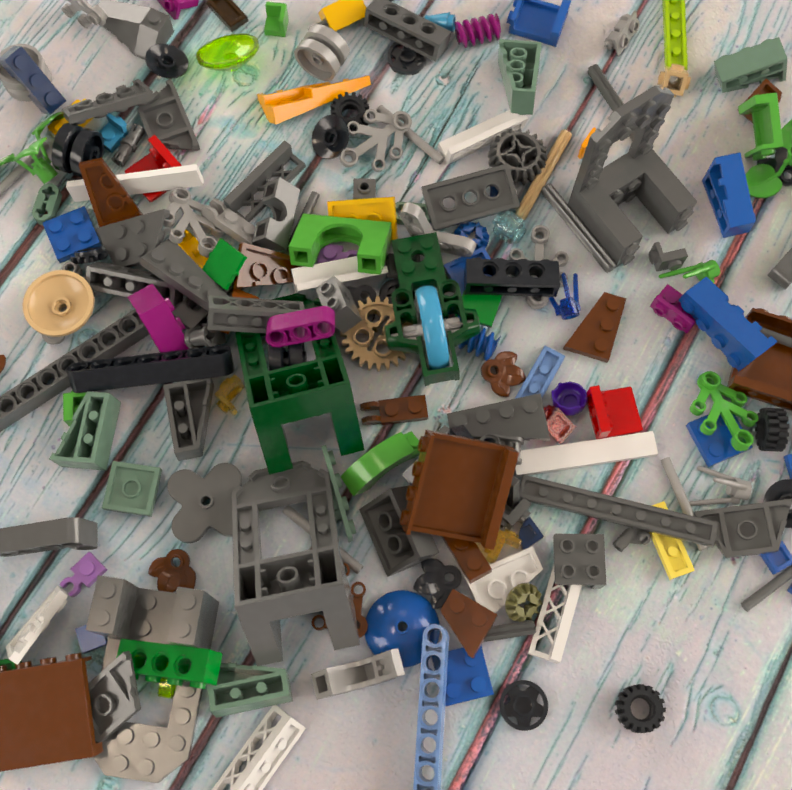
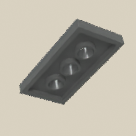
M508 163L421 187L434 231L520 207ZM489 186L495 187L498 190V195L496 197L488 196L486 188ZM467 192H473L476 195L477 200L474 203H469L465 200L464 195ZM445 198H452L455 201V207L452 209L445 208L443 200Z

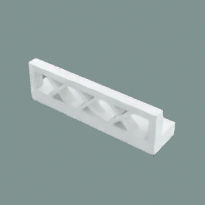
M508 110L439 142L438 148L445 157L446 163L451 164L489 146L494 142L496 135L501 136V133L504 131L509 133L511 128L514 132H517L519 128L523 130L528 117L527 115L511 113Z
M357 256L314 264L313 267L304 266L291 269L295 292L317 288L332 276H335L343 283L379 275L358 272ZM387 266L383 267L381 275L388 273Z
M553 563L543 604L541 605L535 626L536 633L533 634L528 654L557 664L562 659L582 585H568L567 591L563 585L553 587L555 581ZM560 587L565 596L564 602L554 606L550 595L553 590ZM549 603L551 609L546 611L547 605ZM560 607H562L561 612H560V615H559L557 609L560 608ZM553 611L558 623L557 627L548 631L543 619L545 615ZM542 627L545 633L539 636ZM555 631L554 637L552 639L550 633ZM547 636L551 644L549 655L535 650L538 639Z
M272 706L212 790H223L230 783V790H263L306 727L289 716L279 706ZM279 714L282 718L275 727L271 728L273 720ZM263 738L262 746L255 750L257 742ZM244 761H247L246 768L243 772L239 773L240 766Z

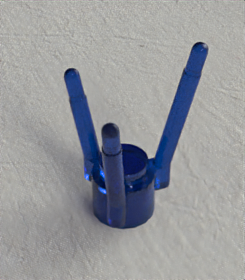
M562 273L561 276L566 298L560 300V305L558 306L554 297H549L556 316L561 315L562 320L573 319L580 315L577 273L573 274L574 300L570 295L565 273Z

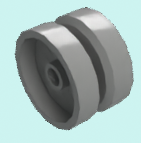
M315 24L310 27L304 39L301 40L294 51V55L298 64L311 76L319 80L331 81L340 70V66L344 64L350 55V50L346 41L336 31L325 25Z
M15 44L1 51L0 57L11 47L22 46L52 83L51 73L41 53L35 47L29 44ZM0 64V80L11 97L19 101H32L28 97L30 94L28 90L17 79L12 78Z

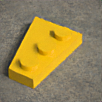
M395 196L327 202L328 216L391 222L392 240L398 239Z

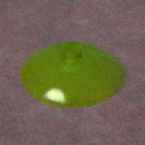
M250 34L222 36L203 45L197 51L196 59L199 65L210 70L236 71L256 55L259 50V42L255 36Z

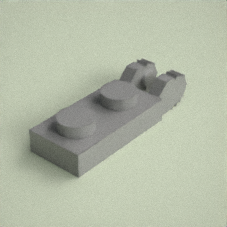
M214 198L209 202L210 206L205 205L201 209L203 216L221 231L239 243L244 242L255 245L252 243L255 226L229 208H226L224 202Z

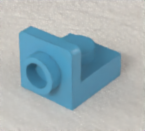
M108 113L106 116L108 123L99 132L104 138V148L113 153L121 145L120 141L126 137L128 131L126 128L127 124L121 117H115Z

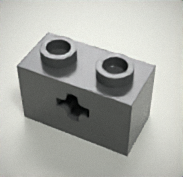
M332 276L316 288L322 306H328L334 310L335 326L343 334L362 321L349 289L335 276Z

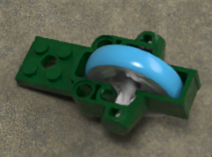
M437 232L391 240L400 288L396 289L392 294L395 321L385 325L384 328L387 347L392 351L419 354L425 386L444 381L460 380L455 347L480 334L478 313L476 309L464 308L459 284L455 280L446 279ZM419 254L424 256V259L421 262H414L412 257ZM413 291H415V299H416V306H417L419 324H418V322H417V315H416V310H415V305H414V300H413V294H412ZM447 292H452V293H454V294L451 295V296H446V295H444V294L447 293ZM402 300L408 301L406 304H398ZM450 314H457L459 316L454 318H448ZM405 322H410L412 325L404 326L402 332V324ZM449 352H450L452 367H450ZM425 356H426V361H427V365H428V369H429V370H427V367H426Z

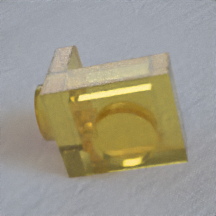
M234 374L231 378H226L220 384V389L214 395L218 400L216 405L224 413L229 411L235 416L238 412L230 401L244 389L242 380Z
M505 529V531L499 530L494 550H484L488 554L486 560L490 563H495L504 543L518 549L522 540L518 539V534L508 529Z

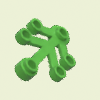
M707 371L702 373L697 379V385L701 390L697 399L690 405V412L696 416L702 415L706 409L705 402L709 394L714 403L707 419L700 425V431L705 435H712L717 429L716 422L719 415H721L732 435V447L737 451L748 450L754 442L753 435L747 430L740 429L732 415L740 417L742 423L747 427H753L759 419L758 415L753 411L741 408L748 400L746 394L722 385L720 376L715 372ZM722 395L731 398V402L723 399Z

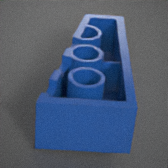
M705 277L681 296L679 302L686 313H690L695 319L699 329L705 331L711 338L712 344L723 352L727 357L728 363L740 371L778 341L772 336L767 338L760 332L762 327L756 321L750 323L744 317V310L738 305H731L728 302V296L709 278Z

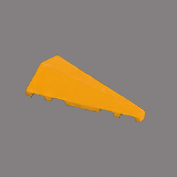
M365 75L350 80L347 78L332 84L324 82L285 91L276 90V93L267 95L259 93L257 98L268 122L279 124L329 103L334 98L338 99L339 94L345 96V92L350 94L371 85L370 76Z

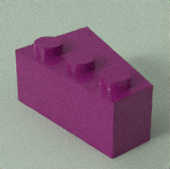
M153 283L127 297L159 352L189 349L186 346L182 332L185 326L179 316L174 318L172 311L175 310L168 297L164 299Z

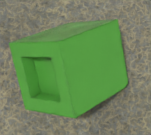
M267 1L265 4L267 14L264 27L265 35L286 37L289 22L287 4Z

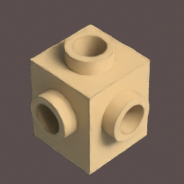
M672 64L671 67L665 66L664 72L660 71L657 84L660 85L661 89L664 87L669 88L674 97L677 95L683 96L684 90L689 88L691 77H689L687 70H684L685 66ZM670 76H677L675 82L669 81Z

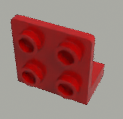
M154 134L148 139L151 147L149 149L150 153L127 168L125 174L180 167L181 164ZM169 190L142 194L149 202H153Z
M599 385L589 387L587 391V406L596 439L634 434L643 430L632 387L601 391Z

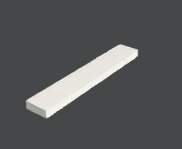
M197 164L115 175L129 195L173 190L177 187L189 188L204 185V179ZM83 179L67 181L66 188L74 202L90 200Z
M649 431L521 450L520 458L522 459V464L516 465L515 476L519 477L522 474L532 475L657 456L658 450L654 433Z

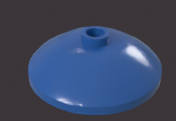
M393 591L380 597L369 609L366 616L368 628L365 638L374 655L398 648L403 668L415 666L421 663L423 632L430 624L440 625L439 618L431 603L423 596L412 591ZM401 622L406 623V631H399L397 628L398 624ZM434 629L430 634V639L434 644L438 643L439 629Z

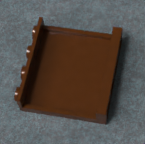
M752 308L745 316L750 323L756 321L763 328L792 338V320L788 316L771 314L762 308ZM775 343L742 370L738 371L732 367L727 387L737 392H743L749 398L792 411V348Z
M425 430L424 436H421L419 439L418 451H420L418 461H415L412 467L414 479L412 486L409 485L407 488L406 500L408 503L406 510L401 512L400 525H402V528L408 535H410L411 531L477 542L481 543L485 549L494 550L519 452L510 446Z
M80 652L65 655V660L57 661L56 657L40 659V664L32 665V661L20 662L18 665L15 664L14 669L7 670V665L0 666V772L91 758L103 752L102 742H95L86 661L92 660V656L82 657Z

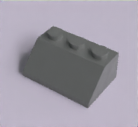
M408 486L391 488L359 509L387 577L420 564L422 561L439 553L431 534L411 531L410 535L405 533L402 525H400L401 512L406 510L408 503L406 500Z

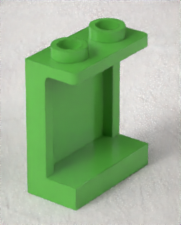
M777 93L754 95L738 106L739 115L752 114L756 148L744 154L745 158L752 157L753 161L766 159V156L775 154L776 150L783 147Z

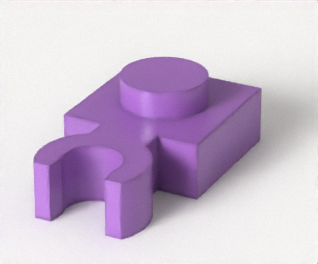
M328 244L320 250L317 264L357 256V251L348 250L343 252V246Z
M89 551L70 569L74 575L63 579L60 586L66 588L70 583H73L74 588L69 592V595L75 597L80 593L83 584L91 587L97 581L98 575L102 576L108 569Z

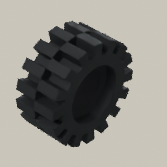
M345 92L344 97L342 94H339L338 99L334 98L333 104L331 103L330 106L331 115L341 117L347 125L350 121H356L361 125L368 126V123L363 119L364 113L369 109L366 98L363 99L361 94L356 97V92H352V95ZM347 109H354L358 111V115L353 118H346L342 115V112ZM354 125L349 126L351 131H357Z
M762 408L759 410L760 413L757 414L759 419L756 422L757 427H755V431H757L755 439H757L758 449L761 451L782 452L786 448L785 444H788L787 437H789V424H787L789 418L786 416L787 412L783 408Z
M644 684L632 685L619 693V698L615 702V705H617L615 713L618 714V721L624 724V728L634 733H647L661 726L660 722L665 719L663 713L666 712V707L663 708L662 704L665 702L663 698L659 697L660 693L653 690V687L645 686ZM637 698L644 699L649 705V714L644 719L634 717L631 712V703Z

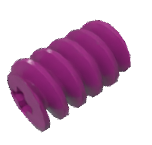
M495 13V16L488 14L486 18L480 16L478 20L471 18L470 23L467 19L463 20L462 25L459 21L455 22L457 42L459 45L462 43L465 48L468 47V41H471L472 45L476 46V39H479L481 44H484V37H487L489 42H492V35H495L497 40L500 39L501 26L497 13Z

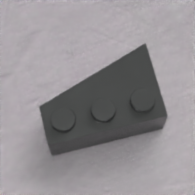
M212 378L163 385L175 456L178 461L202 457L214 390Z

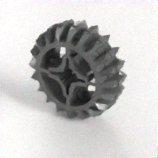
M511 128L509 133L504 131L501 133V136L496 135L494 142L490 144V151H488L489 167L508 163L514 186L517 185L518 181L523 185L526 184L527 180L532 183L535 176L541 174V168L546 166L545 161H547L548 156L546 154V146H543V139L537 140V133L531 136L529 129L524 133L521 128L517 132H514ZM531 160H534L532 164L526 167L524 166L526 163H529Z

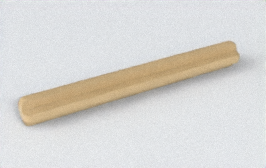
M566 129L561 130L547 155L545 168H541V174L535 176L520 203V207L515 211L516 218L525 220L571 139L572 133Z

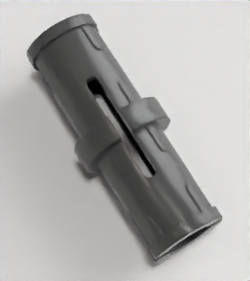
M134 123L126 137L120 141L121 145L112 157V161L118 166L124 167L132 152L137 150V144L146 132L139 124L137 126Z

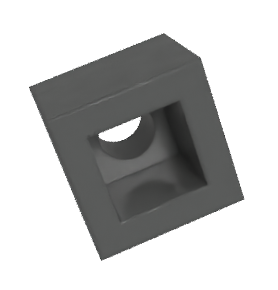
M354 178L353 199L376 198V179Z

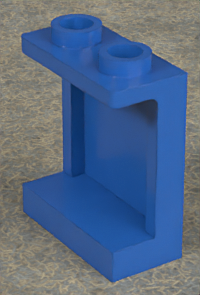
M514 0L513 7L515 9L514 11L510 10L507 23L510 24L508 33L556 47L568 16L571 0H562L561 6L541 0Z

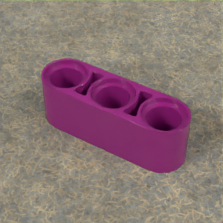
M320 306L272 316L267 321L266 341L273 347H283L331 337L335 332V312L328 306Z

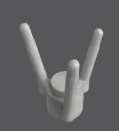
M702 466L697 467L699 471L715 476L713 478L714 482L727 485L726 493L731 497L690 501V506L723 503L739 504L741 499H749L752 490L750 481L731 477Z

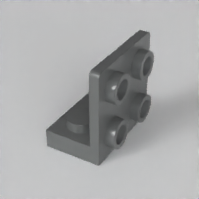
M554 534L555 584L591 585V589L603 588L606 585L604 534Z

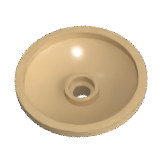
M67 270L51 271L38 277L28 287L23 298V313L29 325L43 335L50 337L70 335L82 328L91 317L94 309V294L88 282L79 274ZM63 307H67L64 312H61Z

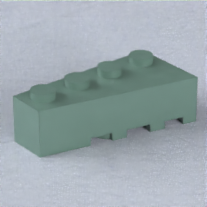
M499 39L498 65L511 113L533 115L542 42Z

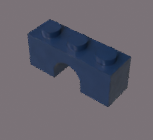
M13 46L0 57V64L12 78L17 79L30 93L28 97L42 113L51 115L66 102V99L22 46Z

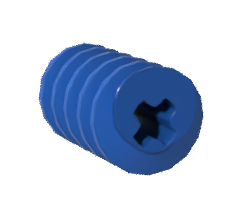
M483 328L480 334L459 344L458 348L462 350L467 345V353H471L476 349L475 356L479 357L484 353V360L487 361L494 354L501 336L494 340V332L485 336L486 329Z

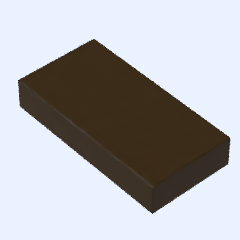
M206 0L207 6L231 32L248 22V17L232 0Z

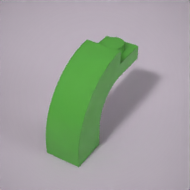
M412 431L406 434L402 432L395 434L366 452L340 477L353 496L365 492L390 470L419 456V440Z

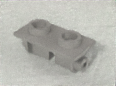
M635 10L631 15H622L615 25L614 31H611L604 41V47L607 50L616 49L617 56H620L639 29V21Z

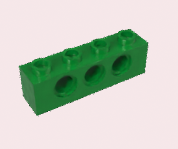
M120 639L117 657L125 651H130L136 680L139 679L140 675L145 676L144 681L160 683L161 678L167 679V684L183 686V681L190 682L189 687L205 689L206 684L217 686L223 653L204 648Z

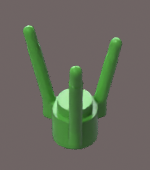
M709 260L705 263L701 262L693 266L660 274L659 278L686 273L683 275L684 279L696 275L700 281L707 277L715 283L714 278L720 275V268L716 261Z

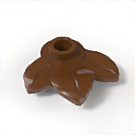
M500 352L494 359L487 360L481 366L483 379L491 384L495 394L502 397H509L510 386L519 385L526 379L523 370L515 365L517 354L514 352ZM491 367L495 368V375L490 372Z
M182 549L171 550L166 557L155 559L149 567L148 574L158 577V591L173 593L177 590V587L194 589L196 585V573L189 566L190 557ZM175 557L180 559L179 566H175L173 563Z

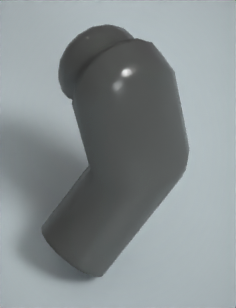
M627 528L613 542V546L622 552L630 543L648 544L651 540V535L644 530Z

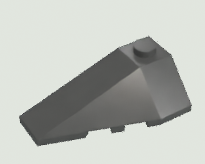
M100 0L97 4L108 16L103 27L111 31L135 56L144 60L146 52L150 47L156 46V44H167L174 33L170 16L153 8L115 0Z

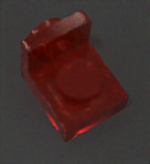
M547 405L544 407L549 435L556 443L562 444L576 426L559 408Z

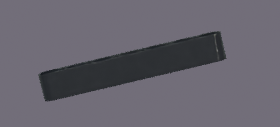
M226 345L77 362L66 368L74 393L222 377L230 375L235 371L231 349Z

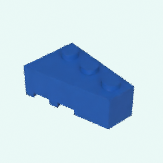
M741 152L715 157L702 182L722 236L726 238L749 233L756 223V216L752 207Z

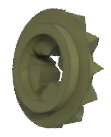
M522 583L515 586L509 592L505 601V610L513 621L524 622L525 620H532L534 614H539L537 609L543 603L540 600L542 594L538 591L537 587L530 583ZM526 600L530 602L526 604L524 608L518 605L521 603H525Z

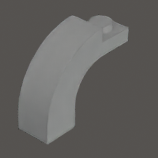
M398 648L356 662L325 668L311 674L317 700L366 688L405 675Z

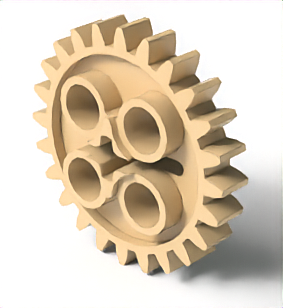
M376 296L375 302H372L367 297V304L365 305L359 300L358 311L362 321L344 334L340 332V336L346 337L342 341V346L349 345L345 353H353L351 357L352 362L360 359L359 367L367 363L369 371L373 365H376L378 372H380L381 365H384L389 370L390 363H393L396 367L398 366V358L403 361L406 360V356L402 351L389 350L387 353L381 354L376 350V347L380 344L387 346L384 328L385 325L395 321L393 305L388 303V297L384 299V302H380L379 296ZM370 314H377L380 320L372 323L367 317ZM388 316L389 320L383 327L382 335L377 337L371 351H367L368 346L374 339V332H378L384 318ZM410 322L403 323L402 332L404 326H410L412 324ZM364 333L369 339L361 343L357 341L356 336Z

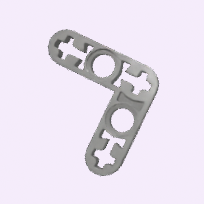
M410 202L403 205L399 215L411 237L437 232L441 252L463 257H471L477 246L475 241L465 236L434 231L423 210L418 205Z

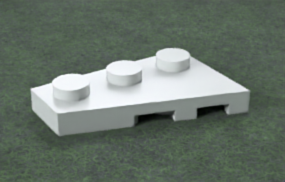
M532 546L490 564L492 572L471 584L465 575L464 578L474 601L496 613L505 605L509 592L515 586L529 583L543 568Z
M58 585L6 646L8 658L15 664H19L38 636L48 627L55 613H59L66 605L68 595Z

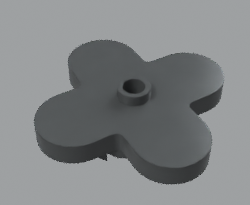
M220 463L214 466L205 478L188 469L178 470L171 475L167 484L168 492L176 502L182 505L173 518L171 525L172 532L177 539L183 543H195L212 528L224 536H233L232 491L237 486L242 485V475L236 466L230 463ZM211 499L210 504L203 505L205 500Z

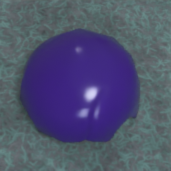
M571 381L558 383L557 387L551 391L553 407L562 415H577L587 405L588 397L586 390L578 383Z

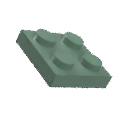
M113 461L102 509L152 517L162 469Z

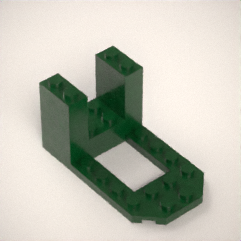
M301 293L271 299L303 302L305 309L322 306L319 298L310 300ZM235 331L249 409L269 475L293 469L283 424L293 423L306 418L330 413L341 456L365 450L350 380L335 333L331 337L311 341L316 356L315 360L268 371L261 337L266 336V333Z

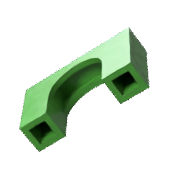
M303 214L289 244L291 265L313 267L323 247L334 242L344 241L359 246L357 252L358 272L381 275L391 246L392 224L391 222Z

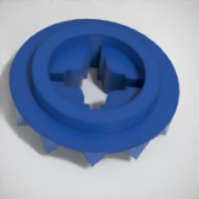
M470 221L460 224L455 229V235L468 237L467 235H470L473 231L475 232V238L472 239L477 245L475 250L487 247L489 234L486 227L480 225L479 222L474 223Z

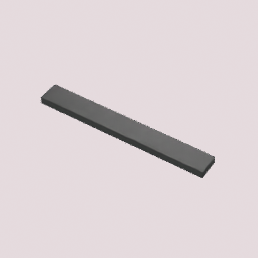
M522 474L520 482L519 500L525 498L531 503L714 547L719 522Z

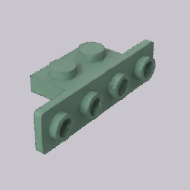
M323 445L321 448L331 479L336 521H343L348 542H352V535L356 534L353 519L348 520L345 511L350 509L346 496L341 497L339 488L343 487L339 473L334 474L332 465L336 464L333 451H327L326 445Z

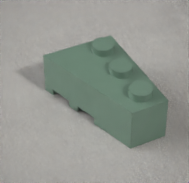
M777 37L764 40L761 44L752 47H745L731 55L721 56L719 59L714 60V72L722 93L748 88V84L759 82L761 84L766 78L768 80L778 78L780 82L786 81L788 58L780 38Z
M87 391L72 417L74 419L67 433H63L60 438L62 439L56 453L51 454L49 460L61 467L107 471L121 402L110 393Z
M230 662L221 663L217 686L207 684L210 712L216 718L293 702L289 675L286 669L256 665L246 666Z

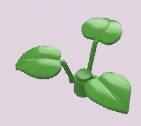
M63 112L55 113L40 123L31 133L32 135L35 134L37 141L33 142L28 149L22 150L16 156L13 153L0 159V166L15 161L30 171L33 176L36 174L43 184L58 175L50 164L52 161L49 159L43 145L47 138H40V134L46 125L63 119ZM39 148L42 151L44 159L42 157L38 159L35 155L38 154ZM30 155L35 161L31 164L33 168L22 162L20 158Z
M792 120L781 129L783 147L788 152L787 158L784 160L779 171L775 173L774 168L770 165L758 164L749 169L745 174L751 197L769 198L776 195L782 188V181L778 176L782 174L787 165L792 166Z

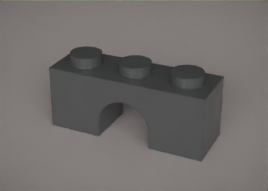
M280 177L266 183L261 203L271 209L273 218L269 217L256 222L252 243L277 252L287 249L290 243L291 228L294 224L295 210L299 203V188Z

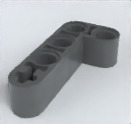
M68 517L0 528V556H18L63 548L76 550L97 549L98 523L83 518Z

